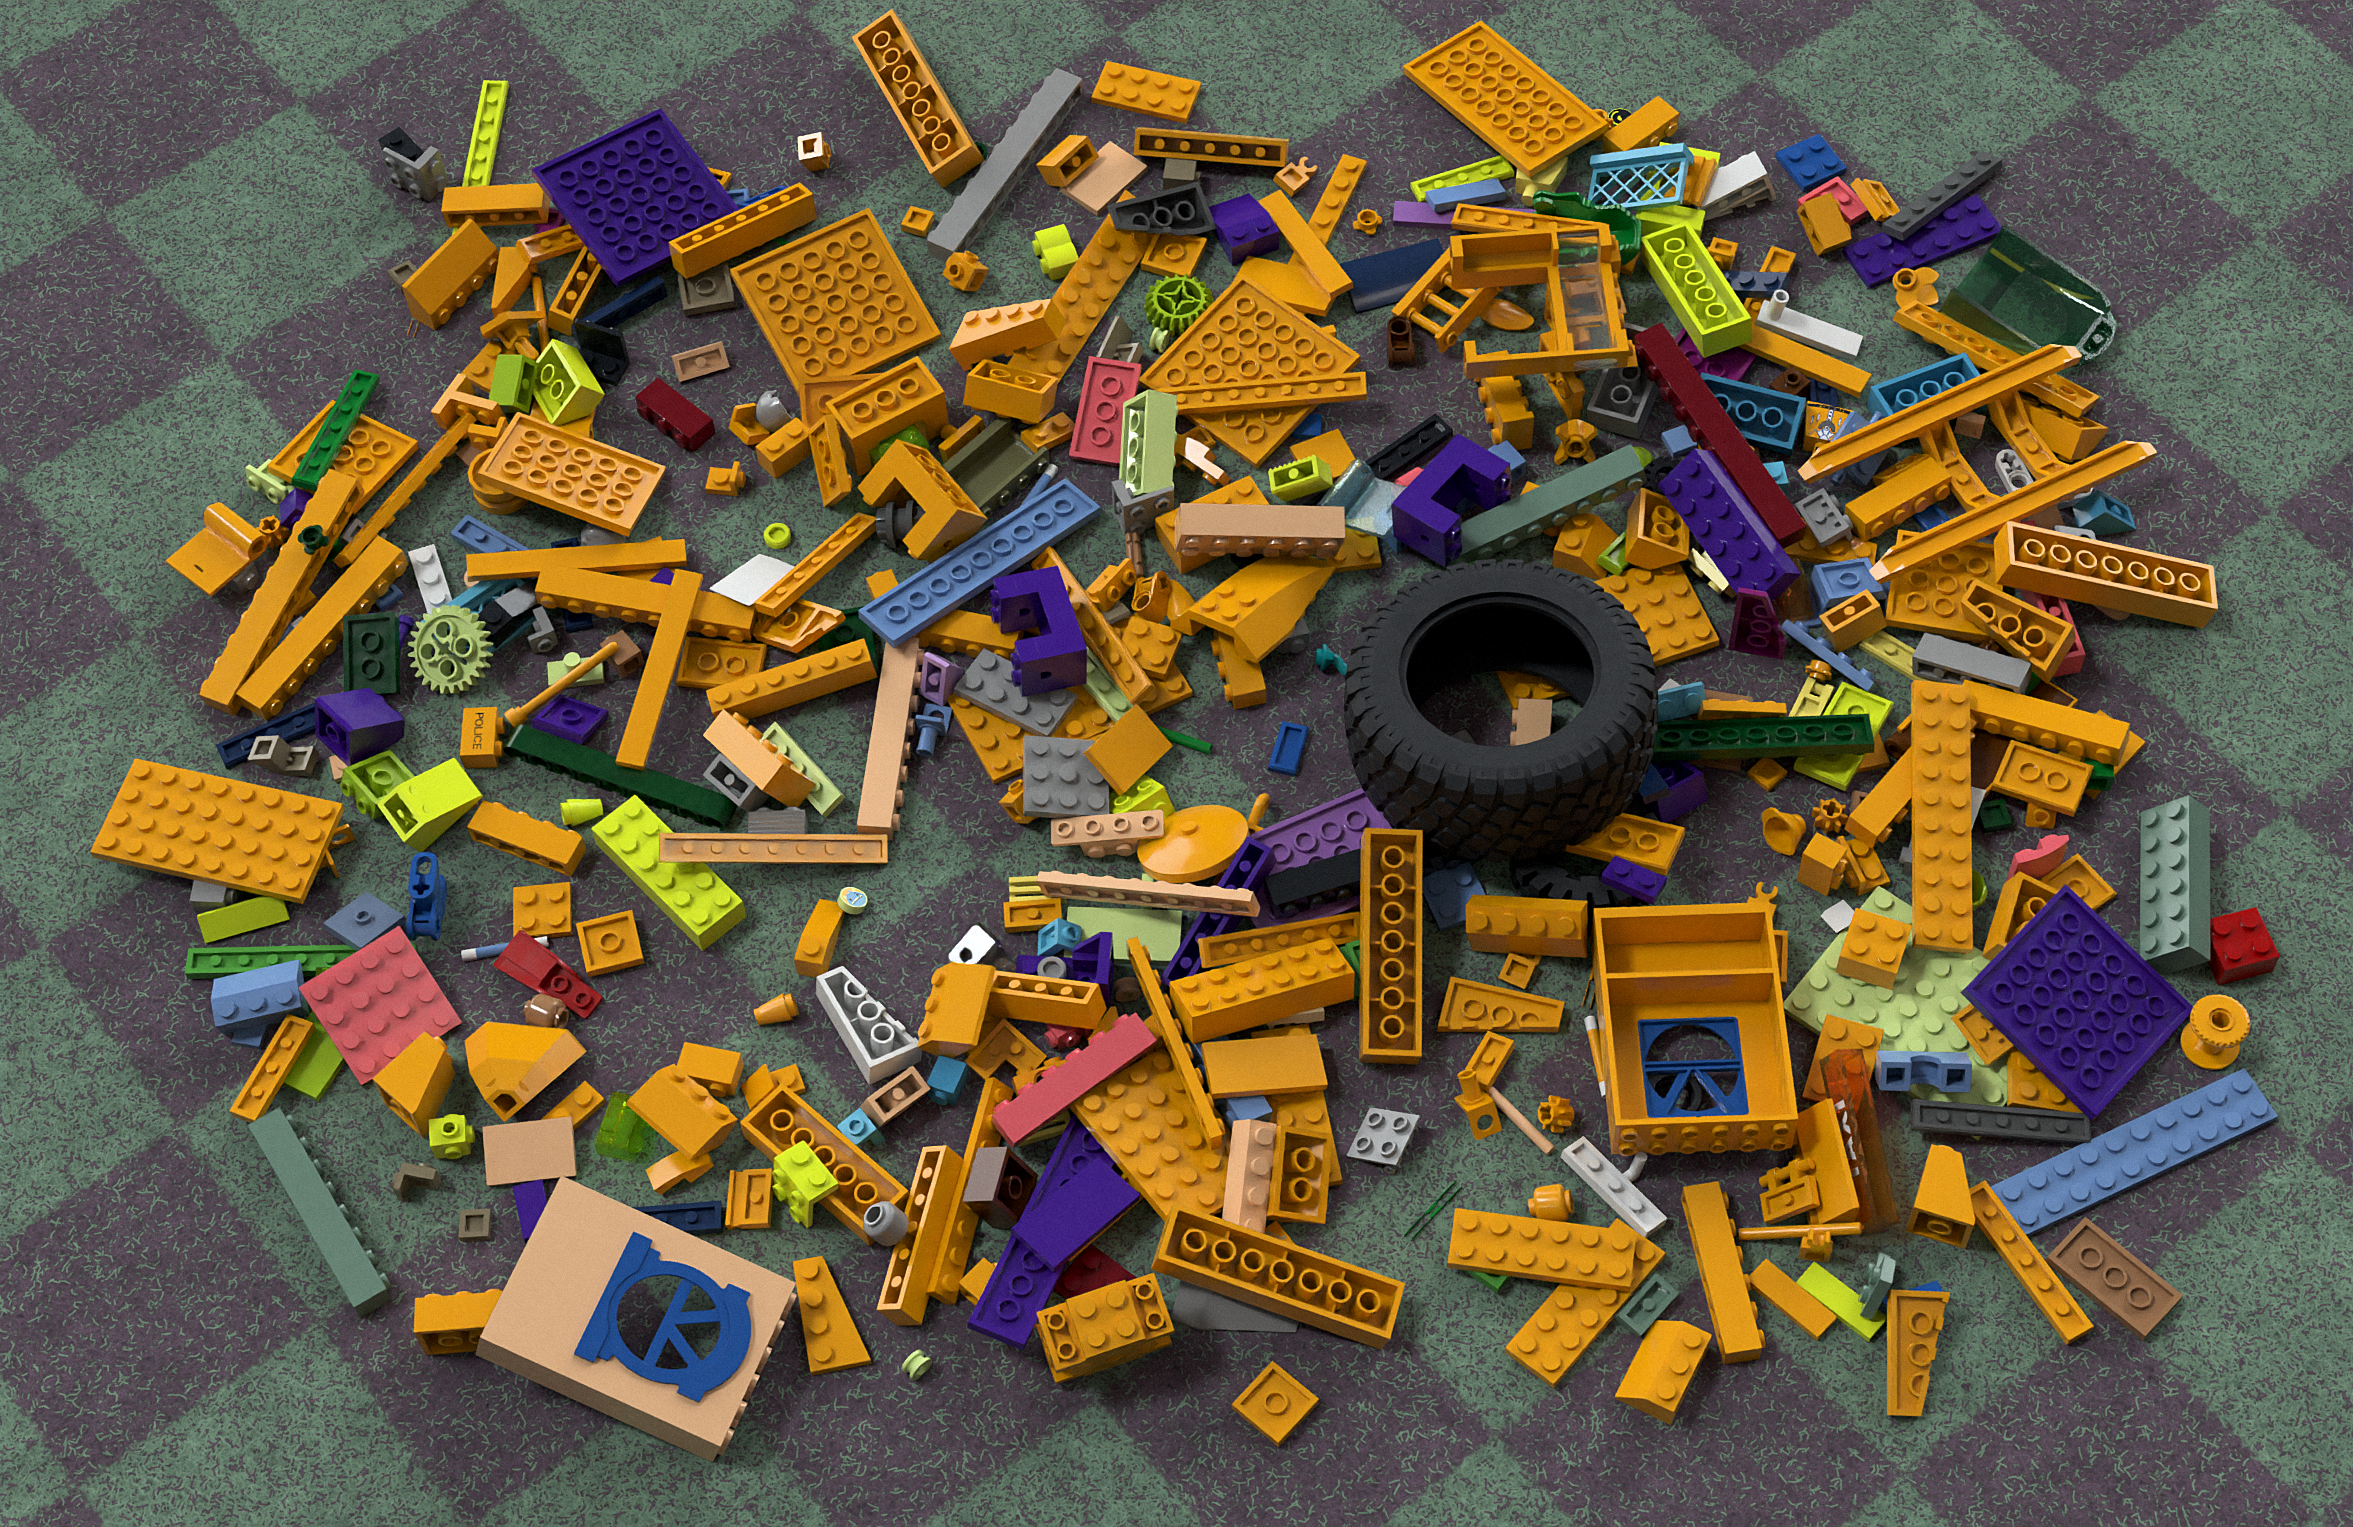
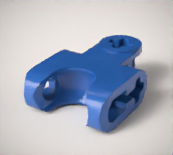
M430 852L416 854L411 862L408 885L411 900L406 923L409 941H415L419 936H431V939L436 941L441 936V920L445 914L447 882L443 875H439L440 868L436 855ZM425 862L431 863L429 874L419 872L421 864Z

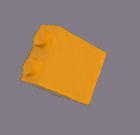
M426 1031L373 1078L384 1104L423 1139L429 1133V1120L436 1118L456 1074L452 1066L454 1060L446 1052L448 1046L438 1036L432 1038Z
M1931 1144L1906 1231L1965 1249L1974 1227L1975 1216L1962 1154L1954 1151L1949 1146Z

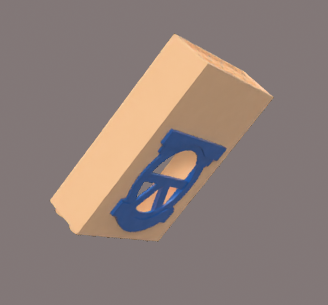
M561 1176L480 1336L475 1355L713 1462L717 1454L723 1456L734 1434V1430L729 1427L736 1428L747 1403L742 1401V1399L748 1401L760 1375L755 1374V1372L761 1374L772 1351V1348L767 1345L773 1347L785 1322L783 1320L786 1319L797 1294L792 1293L796 1283ZM660 1275L682 1278L651 1346L642 1361L626 1347L619 1334L616 1318L618 1305L626 1291L643 1279ZM693 1285L700 1287L715 1305L713 1310L681 1312ZM719 1322L720 1335L713 1351L704 1360H700L675 1325ZM668 1338L687 1363V1368L663 1369L656 1367V1362Z

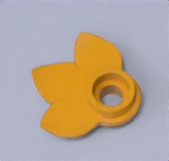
M1922 267L1915 271L1903 268L1896 272L1893 277V287L1897 291L1896 302L1899 307L1903 308L1915 300L1927 306L1936 305L1938 303V294L1932 284L1938 280L1940 274L1928 267ZM1903 280H1909L1910 284L1903 285L1901 282Z

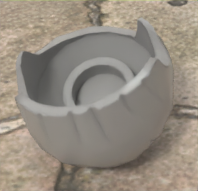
M776 390L766 391L758 400L756 415L760 425L774 433L796 418L795 413L788 414L779 398L773 395Z

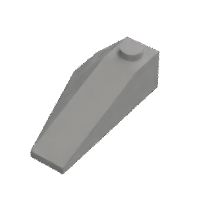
M1182 1280L1179 1284L1170 1318L1171 1321L1188 1327L1207 1331L1209 1329L1235 1332L1245 1330L1263 1333L1295 1334L1300 1321Z

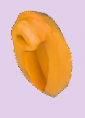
M1493 298L1478 315L1490 326L1505 331L1528 330L1534 323V318L1525 310L1509 301Z
M1170 580L1171 590L1167 603L1166 616L1170 623L1195 603L1187 590L1175 580Z

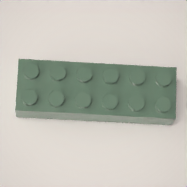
M2190 795L2141 812L2140 956L2160 975L2170 974L2210 961V809Z

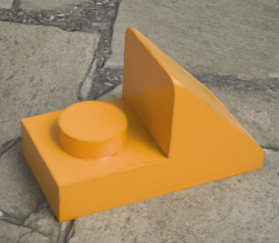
M763 1064L741 1085L750 1111L755 1109L781 1083H784L796 1095L806 1092L797 1064L770 1073L766 1064Z

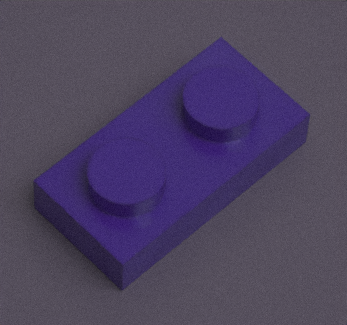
M1614 856L1602 874L1601 883L1654 904L1667 884V877Z

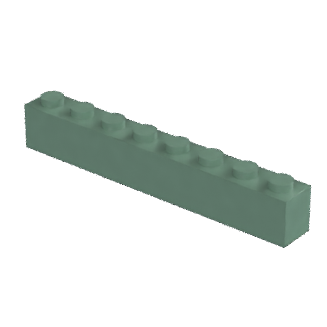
M1629 444L1461 523L1463 549L1460 556L1456 560H1452L1447 566L1464 562L1469 564L1476 560H1487L1493 554L1503 549L1513 548L1518 542L1529 537H1536L1554 525L1564 524L1572 516L1585 514L1591 511L1593 507L1604 502H1611L1627 491L1639 489L1648 481L1632 445Z
M279 1107L250 1123L248 1127L359 1318L391 1301L392 1298L388 1290L393 1288L384 1272L379 1275L374 1267L379 1264L372 1251L369 1249L365 1252L360 1245L365 1242L357 1226L352 1229L347 1222L352 1219L344 1204L339 1206L336 1204L334 1199L338 1197V1194L330 1181L327 1183L323 1182L321 1176L325 1172L317 1158L311 1161L307 1155L312 1150L304 1136L299 1139L297 1138L295 1131L299 1130L291 1114L285 1117Z

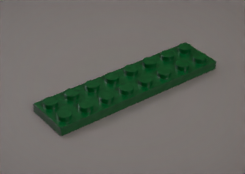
M1869 714L1660 721L1657 724V734L1651 761L1661 763L1671 760L1689 762L1698 759L1717 761L1726 758L1745 760L1753 757L1773 759L1780 756L1864 755L1865 753H1874V739Z

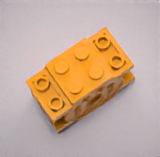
M1154 1273L1127 1282L1122 1280L1066 1299L1065 1303L1036 1312L1039 1321L1036 1329L1055 1385L1083 1375L1085 1377L1138 1359L1144 1354L1171 1346L1172 1341L1169 1335L1175 1331Z

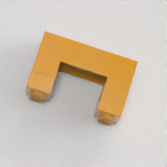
M918 356L825 403L827 415L835 414L836 422L840 425V442L842 448L846 451V461L858 477L871 471L880 460L878 443L915 425L925 440L928 441L940 435L942 428L949 424L945 392Z
M898 439L895 440L857 487L864 495L863 500L873 508L876 506L884 508L888 501H896L898 508H906L908 500H916L925 511L924 515L902 540L909 548L908 553L918 561L926 560L932 564L971 539L988 519L928 449Z

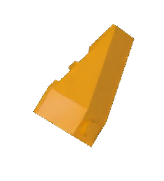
M2019 393L2029 422L2050 450L2057 453V457L2063 461L2073 462L2075 459H2085L2108 432V427L2083 416L2072 418L2062 415V409L2048 405H2041L2040 407L2038 406L2040 402L2037 399Z

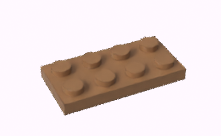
M2086 1217L2046 1258L2047 1264L2142 1341L2146 1339L2183 1297L2180 1292Z

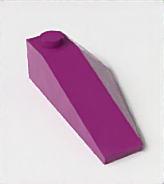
M1739 587L1728 650L1783 660L1786 640L1768 593Z

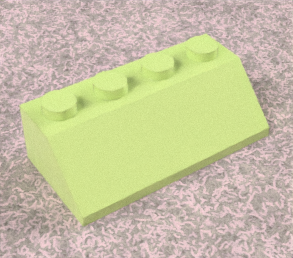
M1148 389L1123 403L1119 479H1122L1126 488H1131L1134 498L1172 486L1174 490L1172 479L1176 463L1174 444L1177 439V432L1175 431V422L1178 415L1177 395Z

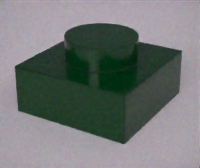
M2004 799L1981 803L1977 818L1982 833L2011 828L2012 821Z

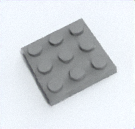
M1024 736L1023 816L1069 818L1109 814V783L1083 754L1095 742L1094 740Z

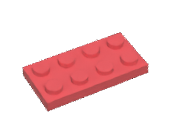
M1089 356L1069 452L1070 459L1120 467L1123 403L1136 396L1142 369L1141 364Z

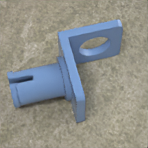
M926 704L923 715H916L915 721L918 731L921 733L918 748L916 749L918 755L924 757H932L934 755L937 735L946 737L952 715L951 707ZM934 712H940L944 715V720L942 718L930 717V715Z

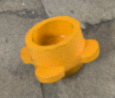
M1362 210L1357 216V221L1353 222V228L1364 231L1367 235H1374L1377 226L1382 224V217L1378 216L1373 210Z
M1811 660L1810 665L1805 666V673L1809 674L1808 677L1816 679V682L1824 683L1825 680H1832L1831 665L1822 661Z

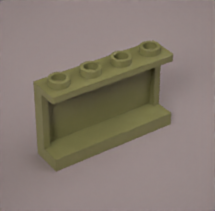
M997 418L942 465L988 518L986 521L990 519L993 511L999 506H1005L1016 491L1025 489L1030 483V479L1037 473L1042 474L1045 472L1050 463L1048 449L1042 447L1038 452L1034 453L1020 440L1021 436L1011 429L1009 418Z

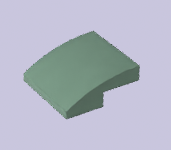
M1657 1273L1654 1275L1650 1274L1613 1319L1629 1332L1641 1337L1679 1292Z

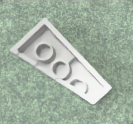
M841 966L817 976L816 995L868 1084L875 1083L920 1062L922 1049L917 1048L918 1040L916 1038L913 1039L905 1031L906 1028L898 1020L895 1021L886 1012V1008L879 1001L876 1002L867 993L868 990L845 967Z

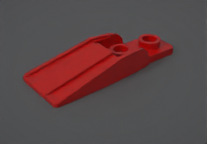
M523 930L517 932L494 962L496 969L537 994H545L562 1000L567 1008L583 1019L589 1018L603 1000V997L583 983V980L566 963Z

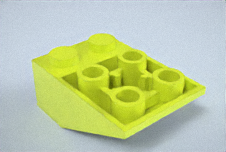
M452 758L397 785L377 805L402 841L422 853L475 805L483 795L459 762Z

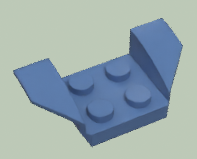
M1868 557L1814 565L1810 584L1795 606L1798 621L1808 628L1822 626L1819 616L1826 612V608L1835 607L1865 589H1868L1872 596L1879 600L1885 616L1890 583L1885 582L1880 585L1869 572L1873 565Z

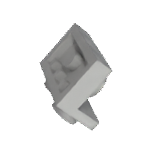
M1822 488L1795 504L1798 512L1822 548L1844 536L1848 541L1853 540L1850 530L1854 526L1847 514L1842 516L1838 511L1841 509V506L1834 494L1829 496L1825 489Z

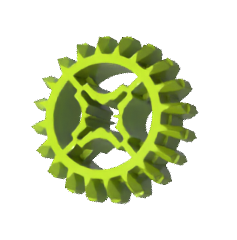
M1176 273L1174 278H1169L1166 275L1164 281L1157 280L1155 286H1150L1149 293L1145 296L1144 311L1147 315L1148 323H1152L1154 329L1158 327L1162 332L1168 330L1173 338L1175 333H1180L1181 336L1214 302L1210 288H1206L1204 281L1199 282L1197 276L1189 279L1187 273L1184 277H1179Z

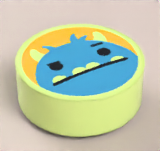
M854 887L842 889L837 899L839 907L849 914L862 913L868 901L865 893Z

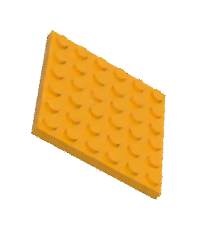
M869 208L730 269V275L798 397V379L863 374L941 338L939 329Z
M1242 273L1139 378V385L1146 390H1154L1155 388L1350 373L1361 361L1358 353ZM1319 404L1184 414L1182 416L1196 426L1203 427L1214 439L1257 469Z

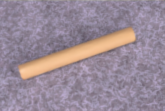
M1491 1087L1489 1092H1486L1494 1100L1495 1105L1546 1155L1555 1150V1146L1498 1090Z

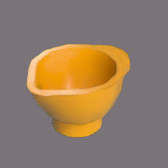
M1772 807L1764 810L1762 813L1763 835L1767 844L1778 853L1789 856L1793 855L1802 835L1806 832L1804 819L1798 814L1779 812L1776 808Z

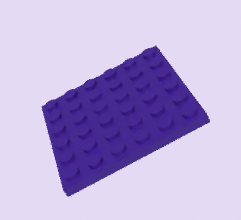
M661 108L532 169L531 174L617 287L671 261L668 242L740 210Z
M2066 884L1960 992L2090 1120L2103 1110L2188 1017L2193 1008L2182 995Z

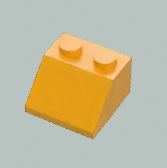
M1587 512L1572 516V518L1565 522L1555 545L1552 565L1555 568H1563L1595 580L1606 578L1608 570L1600 566L1597 560L1619 536L1595 514Z

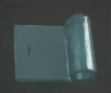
M1355 459L1351 461L1317 506L1344 507L1346 528L1386 539L1393 530L1391 503L1403 492L1406 486L1375 478L1372 469L1366 463Z

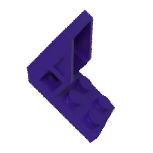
M1099 932L1074 946L1072 958H1058L1063 960L1066 965V980L1099 984L1107 1008L1105 1013H1107L1111 1007L1115 963L1112 932ZM1017 955L1015 973L1038 976V964L1047 956Z

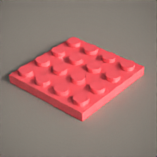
M400 926L298 987L361 1086L372 1080L423 1032L426 1031L432 1038L436 1036L441 1037L462 1024V1021Z

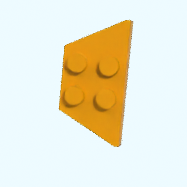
M799 598L777 617L758 612V621L755 624L753 635L759 642L798 653L844 622L846 617L842 611Z

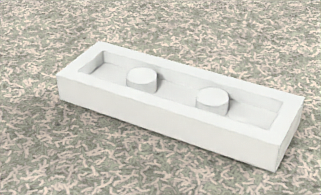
M434 544L408 552L428 614H432V608H441L442 605L452 601Z

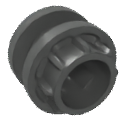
M908 500L906 508H898L896 501H888L886 507L879 508L876 513L878 540L881 543H888L890 548H898L899 540L905 538L924 515L925 511L917 504L916 500Z

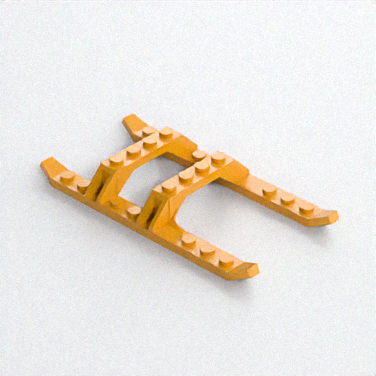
M2049 344L1819 447L1798 472L1804 481L1811 484L1898 443L1919 437L1922 452L1929 454L1931 458L1952 475L1950 490L1967 513L1890 547L1883 557L1869 570L1874 579L1881 585L1994 532L1999 533L2006 521L2020 523L2022 519L2064 500L2070 501L2074 499L2075 495L2079 493H2088L2091 488L2152 461L2158 452L2151 443L2125 440L2072 465L2059 461L2029 422L2018 392L2019 389L2078 364L2082 357L2075 346ZM1985 404L1988 406L1991 421L2037 480L2002 497L1992 494L1987 490L1961 455L1949 424L1950 420Z

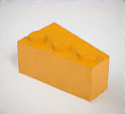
M1214 629V640H1210V647L1213 657H1219L1220 662L1216 663L1219 678H1225L1227 684L1223 685L1226 701H1232L1234 710L1266 703V687L1260 663H1255L1236 655L1234 637Z

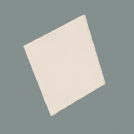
M1842 900L1825 910L1821 917L1837 933L1850 925L1854 910Z

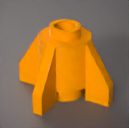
M1572 419L1555 429L1556 435L1562 440L1554 456V461L1558 466L1568 459V455L1574 458L1583 456L1588 463L1596 460V456L1589 444V441L1598 435L1595 426L1579 419Z

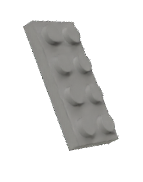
M983 648L954 687V694L1036 736L1052 737L1078 701L1077 695L1066 689H1059L1022 697L1019 687H1014L1012 683L1011 671L1014 670L1012 662Z

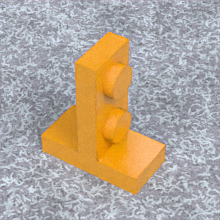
M459 373L431 410L438 426L445 430H448L453 425L458 416L461 417L469 412L477 421L486 425L492 424L496 426L499 418L505 417L498 402L473 396L476 392L467 375Z

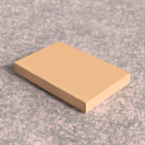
M1111 141L1097 152L1099 158L1066 187H1059L1060 192L1096 216L1100 215L1109 204H1112L1125 190L1130 188L1148 171L1146 164Z
M572 1117L482 1127L487 1186L532 1182L540 1179H558L561 1176L566 1178L577 1176Z

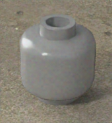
M882 1201L867 1209L864 1215L863 1227L866 1234L883 1246H891L905 1237L909 1221L907 1215L892 1203Z

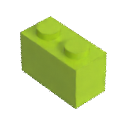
M498 354L489 400L498 402L503 413H529L539 363L524 355Z

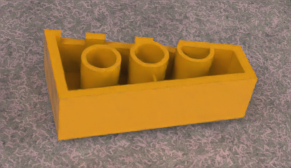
M1052 299L970 311L964 316L949 350L961 368L967 371L973 368L972 364L983 359L993 361V357L1003 353L1006 357L1014 355L1016 351H1019L1024 346L1029 350L1058 340L1066 320Z
M1503 350L1477 355V357L1507 355L1508 351ZM1516 375L1473 379L1474 382H1479V399L1487 407L1484 409L1487 424L1492 423L1493 429H1491L1493 444L1499 445L1507 440L1516 450L1532 448L1534 415L1532 411L1528 412L1529 403L1526 396L1522 397V385L1519 380H1516Z
M1975 578L1960 601L1963 614L2015 658L2032 663L2031 671L2047 684L2076 640L2074 625Z
M723 709L703 736L762 791L788 807L798 808L816 784L797 769L790 758L781 752H777L779 748L766 738L763 740V734L752 725L748 727L749 721L738 712L732 715Z

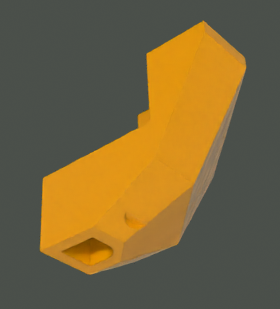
M487 1021L465 1040L469 1073L484 1100L504 1122L587 1052L568 1029Z

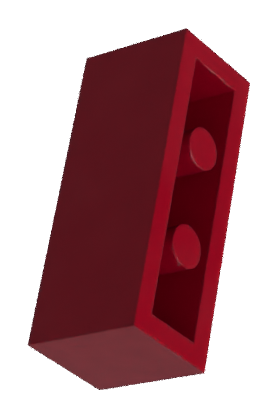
M656 378L635 396L639 415L646 421L649 419L653 421L662 434H670L675 443L682 449L686 447L690 451L695 452L716 434L713 419L660 378Z

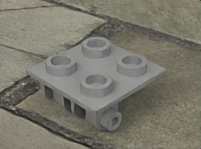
M1370 1107L1348 1151L1347 1157L1384 1164V1170L1387 1173L1395 1174L1401 1168L1402 1155H1407V1149L1411 1147V1141L1419 1130L1417 1126L1421 1118L1420 1115Z

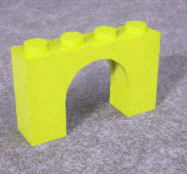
M1660 142L1659 146L1671 145V144H1669V143H1664V142ZM1688 147L1694 156L1705 157L1707 160L1716 159L1718 164L1716 170L1718 169L1720 153ZM1672 168L1667 173V175L1670 178L1672 177L1675 168ZM1658 170L1649 171L1646 175V180L1649 181ZM1663 176L1653 187L1658 191L1668 180ZM1649 189L1640 200H1648L1654 192ZM1674 205L1637 210L1636 218L1641 221V235H1649L1688 221L1700 239L1706 211Z

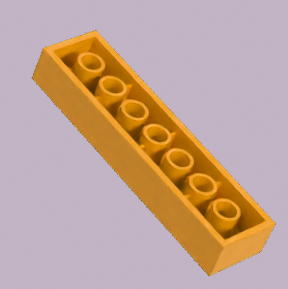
M893 9L852 36L853 41L929 173L942 188H945L984 161L980 151L906 25Z
M2006 521L1993 540L1996 584L2198 628H2204L2218 610L2214 567L2212 565L2012 521Z
M1365 828L1361 836L1359 1062L1417 1065L1422 1057L1423 830Z
M1174 1203L1167 1215L1151 1266V1270L1380 1350L1391 1338L1405 1283L1177 1203Z

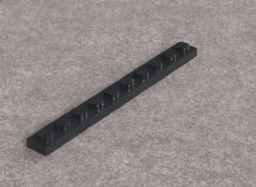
M1435 413L1333 483L1332 487L1324 489L1301 506L1344 507L1345 511L1452 437L1453 429ZM1236 553L1230 554L1231 561L1240 570L1265 558L1263 554H1253L1248 557H1240Z

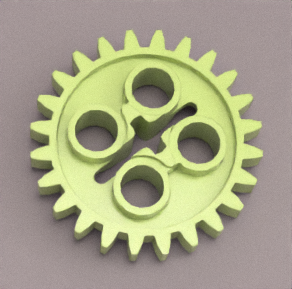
M442 605L441 609L432 608V615L423 614L425 623L416 622L420 630L418 632L411 631V635L416 639L414 642H408L409 646L414 647V651L410 652L408 656L415 657L416 661L410 667L419 668L415 676L424 677L423 685L431 684L432 691L440 689V693L448 694L449 692L451 694H459L460 690L469 691V685L477 686L478 681L476 677H485L481 669L483 667L490 668L491 666L485 660L486 657H493L492 653L487 652V648L491 647L493 643L486 642L485 638L491 632L482 631L486 622L477 621L478 614H470L469 608H461L457 605H452L451 607ZM448 625H450V634H449V635H447V633H446V629H447V626H448ZM467 642H469L470 649L468 652H466ZM433 647L435 648L434 657H432L431 650ZM452 664H454L455 667L453 674H451L450 671Z

